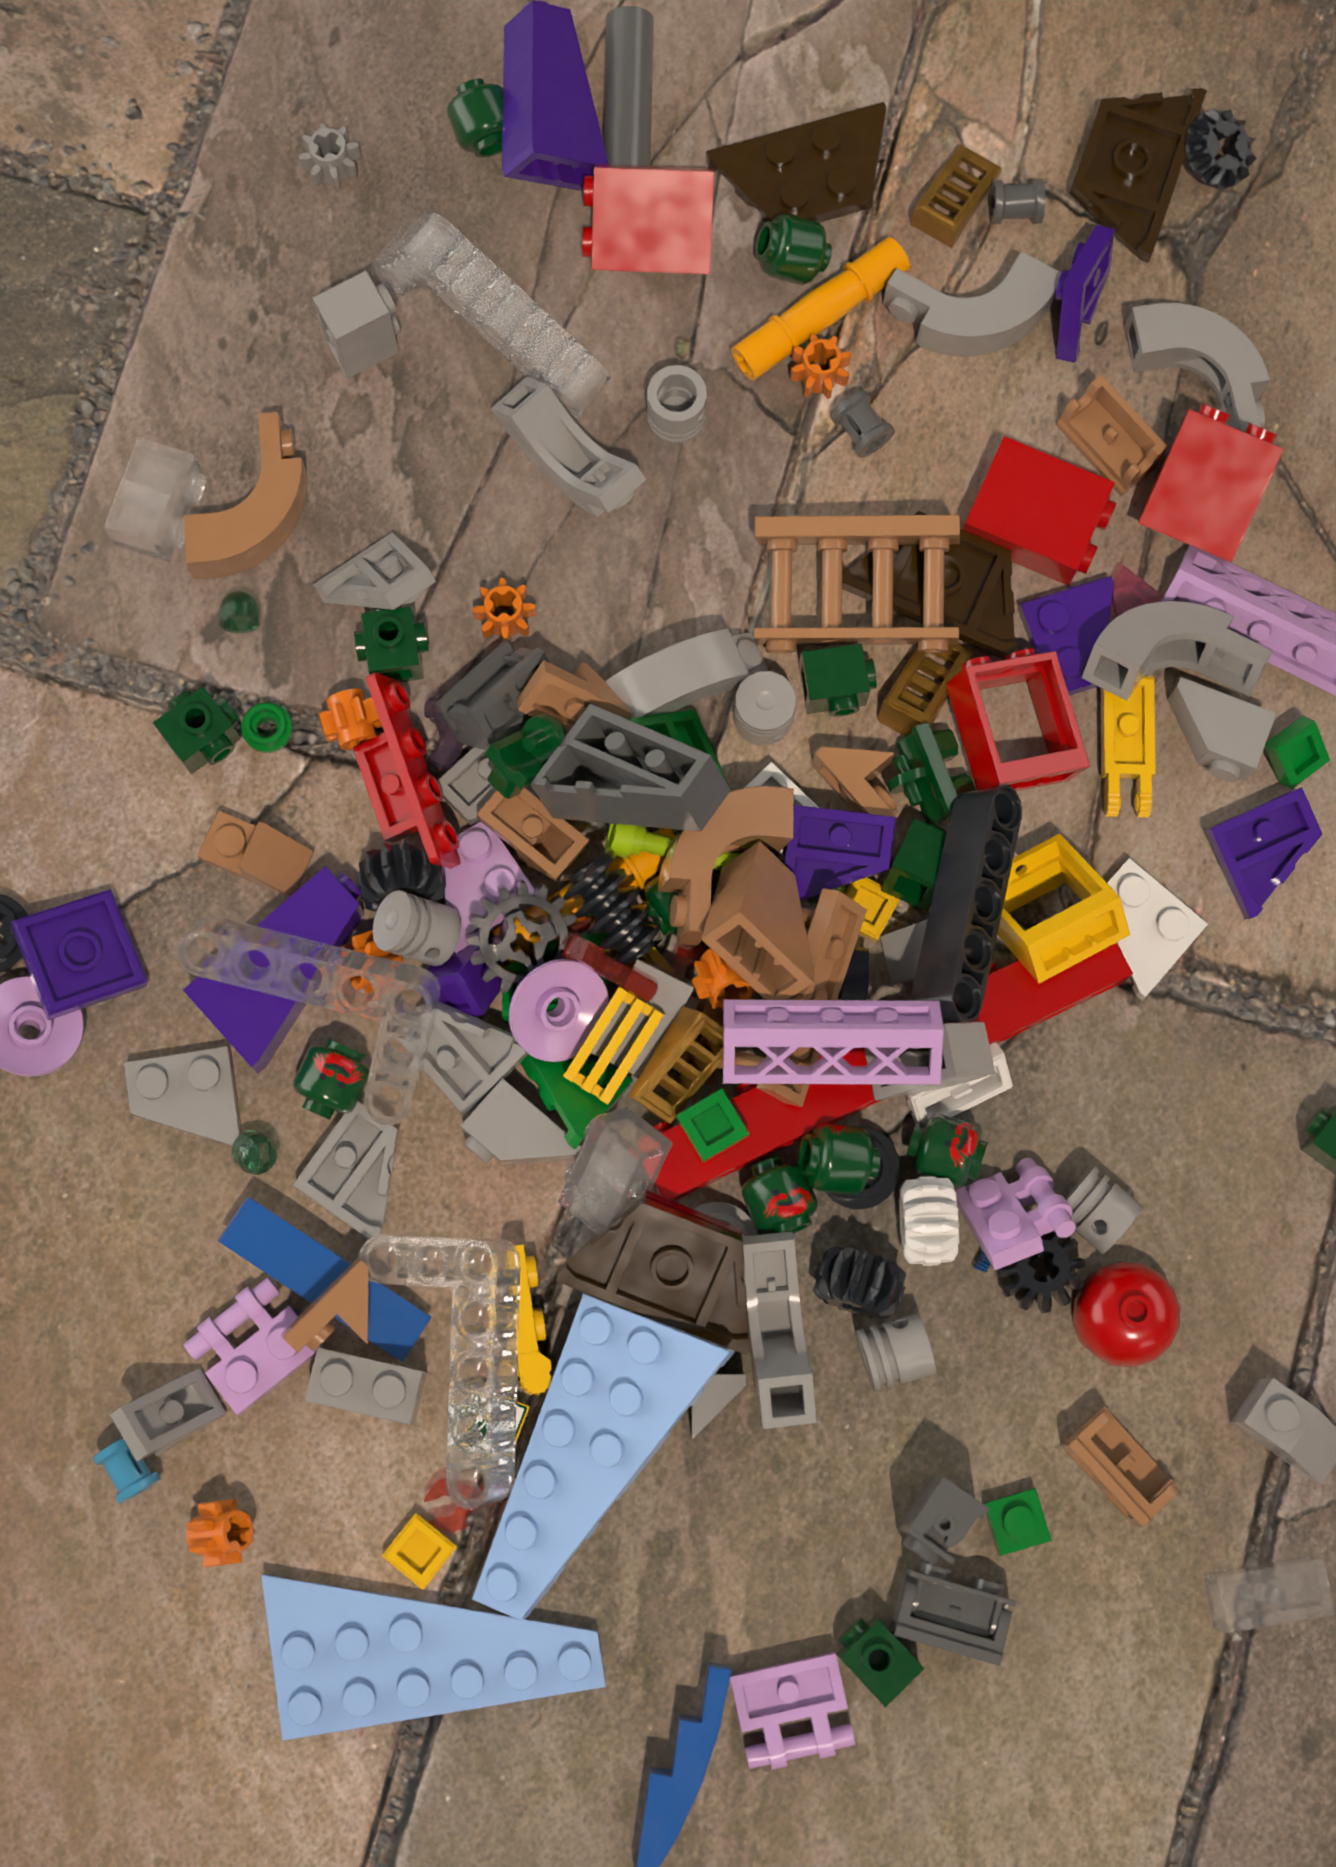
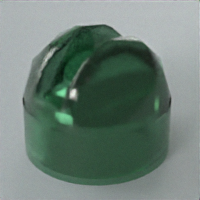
M235 591L228 593L222 599L219 608L220 628L237 634L249 633L258 629L260 626V610L256 600L247 592Z
M248 1130L236 1138L232 1146L231 1155L233 1162L240 1169L249 1174L260 1175L269 1172L277 1161L278 1151L274 1141L269 1136L258 1130ZM257 1143H262V1159H261V1160H260L259 1147H258V1144H257Z

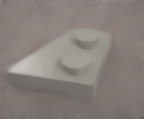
M392 532L314 583L313 587L324 603L394 610L400 605L409 604L417 600L423 594L424 589L436 581L427 565Z
M439 1001L428 1004L396 1037L463 1116L473 1111L502 1078L505 1079L529 1055L519 1046L512 1033Z
M228 1046L124 1062L130 1114L189 1134L221 1142L227 1146L234 1148L244 1147L231 1049Z
M357 1102L352 1112L345 1113L293 1186L377 1245L382 1237L399 1136L398 1129L360 1102Z

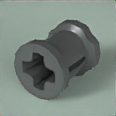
M1001 179L992 181L990 192L992 224H1001L1003 219H1031L1033 224L1043 222L1045 212L1043 179H1034L1032 184H1003Z
M865 390L856 392L843 400L833 410L831 416L834 424L842 425L856 444L854 450L859 458L875 453L895 433L892 425L889 423L884 424L869 404L871 396Z

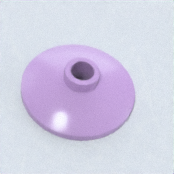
M559 959L538 966L521 981L512 997L509 1009V1024L513 1037L524 1051L537 1059L557 1062L574 1058L609 1004L606 986L594 970L575 960ZM558 997L556 1008L546 1012L549 1003Z
M30 976L13 978L0 984V1068L19 1076H41L64 1066L74 1056L82 1040L84 1026L81 1009L47 1020ZM25 1026H33L39 1031V1035L34 1039H25L20 1035L19 1031Z

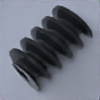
M607 851L591 859L560 882L570 880L572 883L563 896L566 901L576 898H582L584 901L576 911V917L581 918L590 915L595 917V920L586 931L589 936L603 932L606 934L607 937L598 947L599 952L603 953L611 950L618 952V955L609 966L611 970H616L640 958L662 941V939L653 940L660 931L661 924L655 920L642 923L650 911V907L647 903L630 905L637 896L638 889L636 886L619 889L620 884L627 876V872L622 868L607 871L615 859L613 851Z

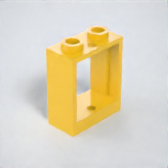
M1060 833L1013 858L997 936L1038 983L1053 977L1130 935L1120 896ZM1023 865V868L1016 872L1017 867ZM1065 883L1082 900L1026 931L1009 914Z

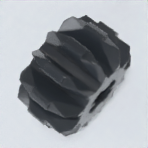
M405 840L396 845L385 842L381 850L371 849L367 851L366 859L359 862V872L357 873L358 888L361 891V898L364 900L365 909L377 911L383 899L391 892L397 890L434 902L445 897V871L443 866L430 863L423 842L413 845L407 844Z
M1051 1231L1046 1234L1045 1240L1043 1235H1041L1044 1251L1012 1263L1010 1266L994 1270L995 1277L1004 1278L1011 1276L1013 1283L1002 1290L1004 1297L1008 1298L1021 1290L1023 1293L1018 1307L1024 1311L1031 1307L1035 1296L1041 1313L1051 1312V1296L1061 1306L1068 1305L1071 1299L1063 1285L1070 1289H1081L1084 1282L1079 1277L1070 1274V1270H1077L1086 1266L1084 1258L1069 1260L1067 1255L1068 1252L1078 1246L1075 1238L1064 1242L1060 1246L1057 1244L1060 1237L1057 1236L1055 1231ZM1042 1255L1046 1258L1045 1267L1051 1270V1276L1046 1275L1037 1281L1033 1278L1035 1269L1029 1266L1028 1263L1029 1259L1033 1261Z
M835 1246L825 1251L821 1263H818L814 1277L816 1282L813 1292L825 1304L833 1305L839 1310H845L854 1315L859 1314L868 1318L876 1317L883 1320L895 1315L898 1304L902 1302L906 1288L904 1286L906 1273L896 1262L886 1260L880 1255H874L865 1250L860 1251L851 1247L842 1248Z

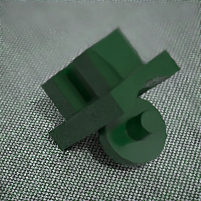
M539 714L529 718L522 730L491 743L485 756L495 766L487 778L488 782L507 799L519 795L523 788L530 786L532 780L556 748L562 743L565 738L564 726L551 715Z
M928 722L915 726L910 735L896 743L900 756L894 758L893 762L898 775L887 781L886 785L890 794L905 792L911 807L920 805L926 823L937 825L951 816L954 801L960 793L976 791L971 777L966 773L950 777L944 763L951 761L958 755L959 746L953 731L950 729L932 731Z

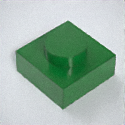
M1303 715L1265 744L1279 783L1291 789L1330 761L1316 721Z
M723 1089L718 1090L676 1115L679 1124L703 1163L749 1137L748 1130Z
M1036 1488L982 1503L989 1508L986 1517L999 1556L1052 1541Z

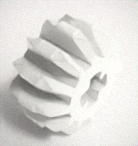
M919 1176L917 1179L906 1180L900 1188L899 1199L900 1234L905 1259L909 1264H922V1266H934L953 1261L958 1254V1244L960 1243L958 1208L954 1185L949 1178H936L935 1176Z

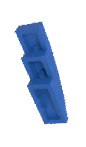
M248 1196L217 1240L311 1303L351 1265ZM369 1276L368 1340L403 1362L432 1317ZM338 1314L334 1317L335 1319H337L338 1321H340L341 1323L350 1328V1326Z
M708 1662L701 1717L679 1714L672 1770L650 1767L636 1867H660L683 1827L701 1788L720 1730L731 1675L730 1665Z

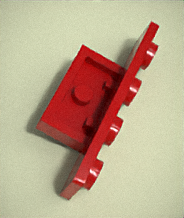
M374 672L366 676V681L384 733L353 747V751L384 841L395 843L419 831L430 863L452 869L461 864L456 850L459 848V839L453 826L446 821L440 804L443 800L441 787L435 777L429 773L423 755L427 752L424 739L411 722L407 710L410 708L409 696L399 681Z

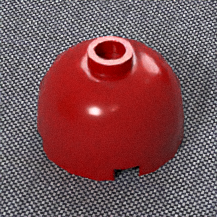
M1119 1261L1097 1268L1083 1281L1082 1288L1078 1289L1073 1299L1072 1323L1080 1343L1095 1357L1101 1359L1100 1361L1110 1366L1132 1368L1155 1361L1171 1346L1180 1326V1305L1174 1288L1161 1273L1142 1263Z

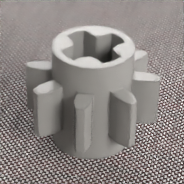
M322 123L319 130L314 132L311 137L303 135L302 140L307 152L299 155L302 170H312L313 185L317 187L324 182L333 185L335 189H340V183L348 176L357 177L356 165L352 160H357L361 157L360 149L357 142L348 143L349 137L346 127L343 126L336 130L327 128Z

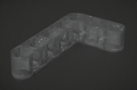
M427 212L400 227L369 266L370 271L379 282L396 294L404 295L426 285L525 377L548 384L571 416L580 418L611 379L607 369L458 229L437 213Z
M217 916L201 918L181 939L178 946V958L181 965L191 974L381 1022L364 1095V1108L367 1115L373 1121L382 1125H394L407 1117L419 1090L440 998L439 982L430 971L421 967ZM197 937H206L216 944L218 954L209 955L203 952L198 946ZM258 950L264 953L270 962V967L262 968L254 965L250 961L248 951ZM310 963L320 971L322 979L316 981L305 978L299 969V964ZM361 976L366 978L372 984L374 992L361 993L352 986L350 977ZM405 989L418 991L424 997L425 1004L421 1006L408 1004L403 999L401 991ZM395 1038L407 1040L412 1045L414 1052L410 1054L399 1053L392 1047L390 1040ZM392 1087L397 1089L401 1093L403 1100L394 1102L386 1099L381 1094L380 1088Z
M395 1234L371 1237L363 1244L359 1254V1259L369 1267V1280L371 1282L452 1288L446 1467L447 1492L456 1505L465 1509L478 1508L500 1502L508 1497L513 1488L515 1471L520 1254L511 1242L501 1238ZM392 1248L396 1255V1264L394 1268H392L389 1261V1255ZM438 1251L441 1252L444 1262L441 1272L438 1270L435 1260ZM486 1252L489 1254L492 1263L489 1274H486L483 1268V1257ZM483 1307H486L490 1316L487 1329L481 1320ZM482 1361L488 1369L486 1383L483 1382L479 1371ZM479 1416L486 1423L485 1437L478 1430ZM477 1471L481 1472L484 1478L485 1487L483 1492L479 1489L476 1482Z

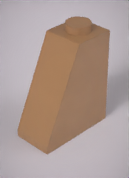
M758 841L722 867L701 939L765 1000H788L812 984L815 974L796 877L766 846Z

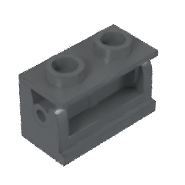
M504 640L436 702L437 707L459 743L487 751L491 743L518 732L531 716L518 710L517 698L543 660L550 663L543 649L536 647L534 650L519 647L514 651L509 641Z
M932 1475L897 1526L898 1530L907 1535L902 1545L933 1566H935L939 1559L953 1564L955 1559L946 1553L947 1549L957 1545L964 1538L977 1517L984 1518L989 1508L946 1477Z
M921 1562L919 1572L906 1568L890 1632L898 1637L1000 1666L1012 1616L1009 1606H1016L1017 1602L1003 1596L1005 1586L977 1577L973 1578L971 1587L952 1582V1570L936 1565L933 1566L925 1562Z

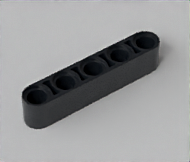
M1008 785L960 793L952 807L911 992V1001H939L943 1024L973 1021L979 1016L982 1009L1022 820L1021 800L1017 792Z

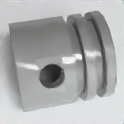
M671 365L659 370L651 378L647 388V421L650 429L658 438L672 444L685 443L694 439L702 430L706 419L707 403L706 385L702 377L692 368L683 365Z
M772 671L756 672L740 683L735 695L733 717L737 732L747 742L757 746H769L781 741L789 733L796 709V693L792 684L784 676Z
M397 890L387 895L379 905L372 931L374 942L379 949L427 965L439 966L445 963L455 951L460 938L461 923L460 917L454 908Z
M1094 1165L1064 1198L1072 1209L1071 1218L1076 1225L1075 1232L1098 1252L1104 1254L1132 1225L1143 1210V1206L1116 1183L1109 1185L1108 1181L1110 1178L1106 1174L1100 1177L1098 1175L1100 1169Z
M918 1313L881 1323V1329L879 1330L876 1325L868 1327L869 1333H865L864 1329L856 1331L863 1365L874 1392L881 1390V1384H885L886 1388L894 1386V1380H897L899 1384L936 1374L932 1348Z

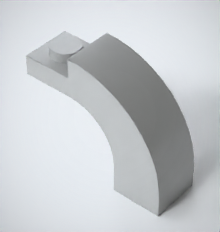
M1021 251L1005 279L995 289L977 297L960 298L944 294L896 268L887 283L882 305L888 307L890 313L900 321L905 323L915 322L920 325L916 344L923 348L951 356L990 354L1023 339L1041 322L1056 298V289L1061 272Z
M1155 303L1132 307L1124 325V332L1134 373L1167 367L1182 368L1194 372L1206 380L1214 389L1222 412L1230 414L1227 425L1244 432L1249 423L1264 428L1265 413L1259 398L1269 383L1270 377L1258 350L1238 327L1214 312L1189 304Z
M526 377L491 408L499 422L531 462L571 501L597 518L605 511L610 513L613 509L620 508L628 503L634 496V490L646 480L636 464L612 455L597 445L576 424L546 383Z
M1155 602L1132 608L1108 624L1093 646L1082 678L1128 700L1141 679L1150 672L1166 667H1180L1200 672L1250 697L1261 678L1272 650L1229 630L1234 616L1224 611L1189 602Z
M727 628L702 634L664 648L628 666L605 682L633 712L631 718L672 713L703 698L738 690L740 683L749 675L769 670L752 633L731 635Z
M793 1232L742 1237L748 1333L762 1428L770 1429L817 1423L813 1373L808 1358L802 1322Z

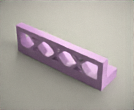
M1189 545L1161 602L1196 603L1233 615L1234 618L1229 630L1272 650L1268 663L1336 696V614L1231 562Z
M723 1000V1083L940 1085L944 1027L939 1001ZM735 1047H759L768 1057L757 1066H735ZM799 1047H813L823 1056L812 1066H797L788 1058ZM853 1048H868L877 1056L866 1066H851L842 1058ZM908 1048H930L929 1067H906L896 1057Z

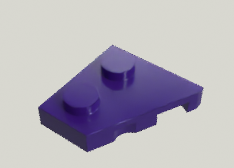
M1096 225L1086 243L1079 242L1070 271L1063 270L1060 275L1056 289V299L1062 301L1056 359L1075 363L1078 359L1082 323H1091L1100 294L1110 272L1115 229Z
M1112 576L1031 600L1019 606V615L1030 645L1035 649L1036 654L1056 651L1069 696L1099 687L1083 679L1082 675L1095 642L1109 624L1114 586Z
M1302 787L1205 830L1244 919L1258 916L1263 909L1262 905L1279 884H1283L1294 871L1296 862L1303 854L1310 851L1322 835V831Z
M794 805L793 839L787 844L785 866L796 877L800 901L821 894L823 888L833 890L890 870L897 818Z

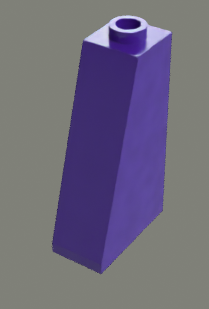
M533 0L526 4L504 26L502 170L504 177L580 191L584 188V176H594L595 164H609L571 9L551 5L545 1Z
M325 866L183 989L188 997L258 1074L267 1067L341 952V946L346 944L365 914L357 902L361 897V891L344 872L335 877Z

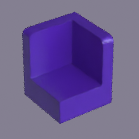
M469 945L457 953L453 952L451 957L442 965L429 966L419 982L431 1003L439 1001L471 1016L484 1015L500 992V977L496 976L488 982L482 979L481 973L487 964L473 965L469 958L472 953L479 950V946Z

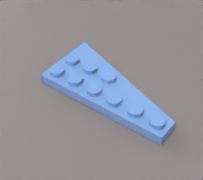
M583 1293L472 1600L515 1619H526L565 1570L567 1562L582 1543L590 1538L600 1525L599 1521L614 1502L622 1497L668 1438L669 1432L688 1407L693 1406L704 1392L703 1388L717 1370L725 1365L735 1351Z
M269 1574L261 1575L282 1741L606 1687L598 1630L535 1619L518 1620L511 1616L493 1612L477 1611L405 1597L335 1587L328 1584L288 1579Z

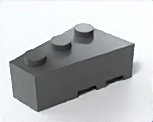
M589 704L565 736L560 746L556 748L530 783L552 818L700 832L731 791L711 755L593 704Z

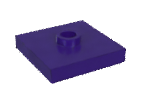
M111 889L11 922V929L47 1020L144 988L148 984Z

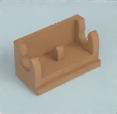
M1101 374L1090 383L1086 393L1078 401L1073 398L1067 404L1061 418L1056 422V426L1102 477L1115 482L1113 489L1120 496H1123L1158 467L1168 446Z
M1102 1406L1060 1446L1133 1526L1144 1527L1179 1492L1178 1485L1166 1475L1111 1415L1112 1413L1105 1406Z

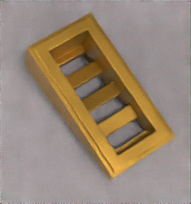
M960 144L913 210L910 225L946 246L953 248L991 189L992 181L996 180L1000 175L1002 167ZM962 162L985 174L982 180L961 169L960 165ZM955 176L975 189L973 192H970L951 181V179ZM944 190H947L966 202L964 205H961L942 193ZM938 203L955 213L956 216L953 219L934 208V205Z
M948 645V652L931 653L952 664L953 666L949 670L926 657L927 653L918 652L917 647L883 701L878 721L906 737L913 732L912 729L917 725L929 722L931 727L949 696L946 683L962 670L961 664L970 660L973 654L971 650L961 645ZM920 670L941 681V686L916 672ZM910 687L911 689L917 691L918 693L932 700L929 703L926 700L907 691L906 689Z
M682 1006L628 1096L663 1121L671 1124L676 1115L680 1113L722 1062L724 1049L723 1027L707 1015ZM699 1034L704 1036L700 1044L694 1041ZM685 1051L693 1055L689 1063L680 1058ZM671 1068L681 1073L677 1082L666 1075ZM658 1084L670 1092L666 1101L652 1092Z

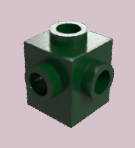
M400 605L394 610L372 608V612L361 613L363 630L354 632L358 662L367 661L369 675L376 672L399 682L424 679L420 653L429 652L425 621L415 622L412 607H402Z
M203 686L194 693L190 690L177 696L168 705V712L153 722L160 735L191 775L207 763L215 765L223 761L233 752L235 748L233 744L240 740L238 733L232 725L239 720L237 714L221 694L213 700Z

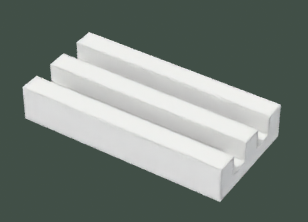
M997 1042L989 1045L996 1074L956 1086L906 1095L909 1099L907 1102L913 1112L911 1115L916 1125L926 1128L929 1119L935 1114L953 1117L1013 1087L1004 1052Z

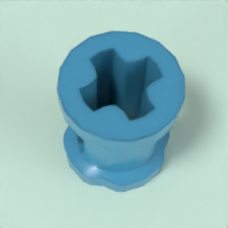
M123 1438L92 1457L96 1465L104 1466L118 1491L115 1498L119 1504L128 1501L161 1480L157 1472L149 1470L144 1459L136 1461Z

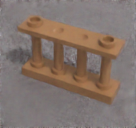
M960 515L755 516V538L758 545L767 546V552L772 553L771 628H754V640L757 645H766L767 653H795L796 645H853L860 643L862 645H918V652L946 653L948 652V645H959V627H944V552L949 551L950 544H960ZM919 544V551L924 552L923 627L893 628V552L898 551L899 545ZM797 545H817V551L822 552L821 628H791L792 553L797 552ZM848 545H868V551L873 552L872 628H842L843 553L848 551Z
M823 888L816 909L801 907L805 928L809 929L807 939L815 974L814 982L788 1000H838L867 911L866 908L842 892ZM708 997L699 999L701 1001L696 1011L707 1015L723 1027V1009L719 1007L712 1009ZM699 1034L694 1041L700 1044L704 1036ZM799 1047L788 1058L797 1066H812L817 1062L820 1053L813 1047ZM735 1050V1066H757L767 1058ZM685 1051L680 1058L689 1063L693 1055ZM723 1060L703 1085L713 1086L718 1068L723 1069ZM758 1084L757 1088L786 1104L802 1107L810 1084Z

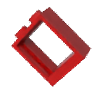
M1028 648L1011 653L1006 656V660L991 662L989 656H983L961 664L962 670L946 683V687L977 790L1008 785L1015 791L1067 782L1090 767L1056 651L1036 654L1035 649ZM1027 682L1048 754L1001 763L980 690Z

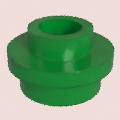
M263 702L254 705L245 713L241 723V732L246 743L255 751L273 753L282 749L289 742L293 732V725L289 714L283 707L275 703ZM263 723H275L277 728L274 734L271 736L260 735L259 728Z

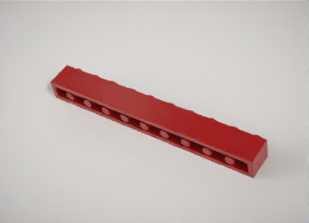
M1117 942L1041 983L1036 981L1013 954L1016 962L999 970L995 963H991L980 1014L973 1021L961 1023L984 1022L989 1045L994 1042L999 1044L1125 983L1133 975V972ZM853 1048L842 1058L851 1066H866L867 1060L864 1050L866 1048ZM741 1084L736 1087L739 1096L730 1099V1102L748 1130L749 1137L703 1163L681 1125L673 1127L672 1123L669 1124L664 1121L642 1133L645 1141L637 1144V1152L658 1195L672 1201H677L802 1140L804 1135L811 1134L821 1123L835 1124L882 1100H875L872 1084H810L803 1106L799 1107L786 1104L757 1088L758 1084Z

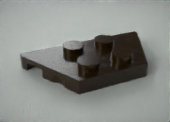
M1191 89L1189 95L1163 98L1161 92L1144 94L1137 99L1118 97L1102 99L1069 194L1105 227L1115 229L1114 235L1141 261L1149 263L1186 155V134L1191 123L1199 116L1207 92L1205 89Z
M885 102L709 150L706 151V162L709 168H714V173L718 170L735 187V194L748 206L754 207L759 211L764 222H772L776 216L788 213L821 223L870 209L887 108Z
M918 511V512H917L916 514H914V515H927V514ZM960 529V544H950L949 551L944 552V627H959L960 641L1006 660V656L1018 651L1014 634L1013 615L1015 613L1014 592L1011 588V550ZM919 544L899 545L898 551L893 552V611L923 624L924 552L919 551ZM869 552L851 568L848 569L846 567L842 571V589L871 602L873 599V552Z
M642 1197L564 1262L557 1270L556 1282L742 1354L747 1355L749 1352L750 1340L742 1235Z

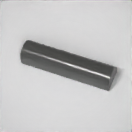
M635 6L615 8L606 16L603 143L609 165L651 166L654 17L649 11Z

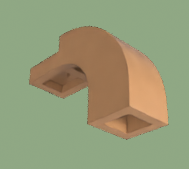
M278 412L258 413L261 471L258 482L250 495L238 505L225 511L183 515L186 564L194 580L229 576L256 566L274 554L285 543L298 524L306 501L308 475L302 458H295L292 429H284Z
M756 786L729 792L701 832L682 830L666 853L658 881V892L678 893V895L673 896L670 905V925L677 927V944L698 945L702 941V934L711 908L712 872L718 857L735 850H747L758 841L771 852L779 853L793 839L794 788Z

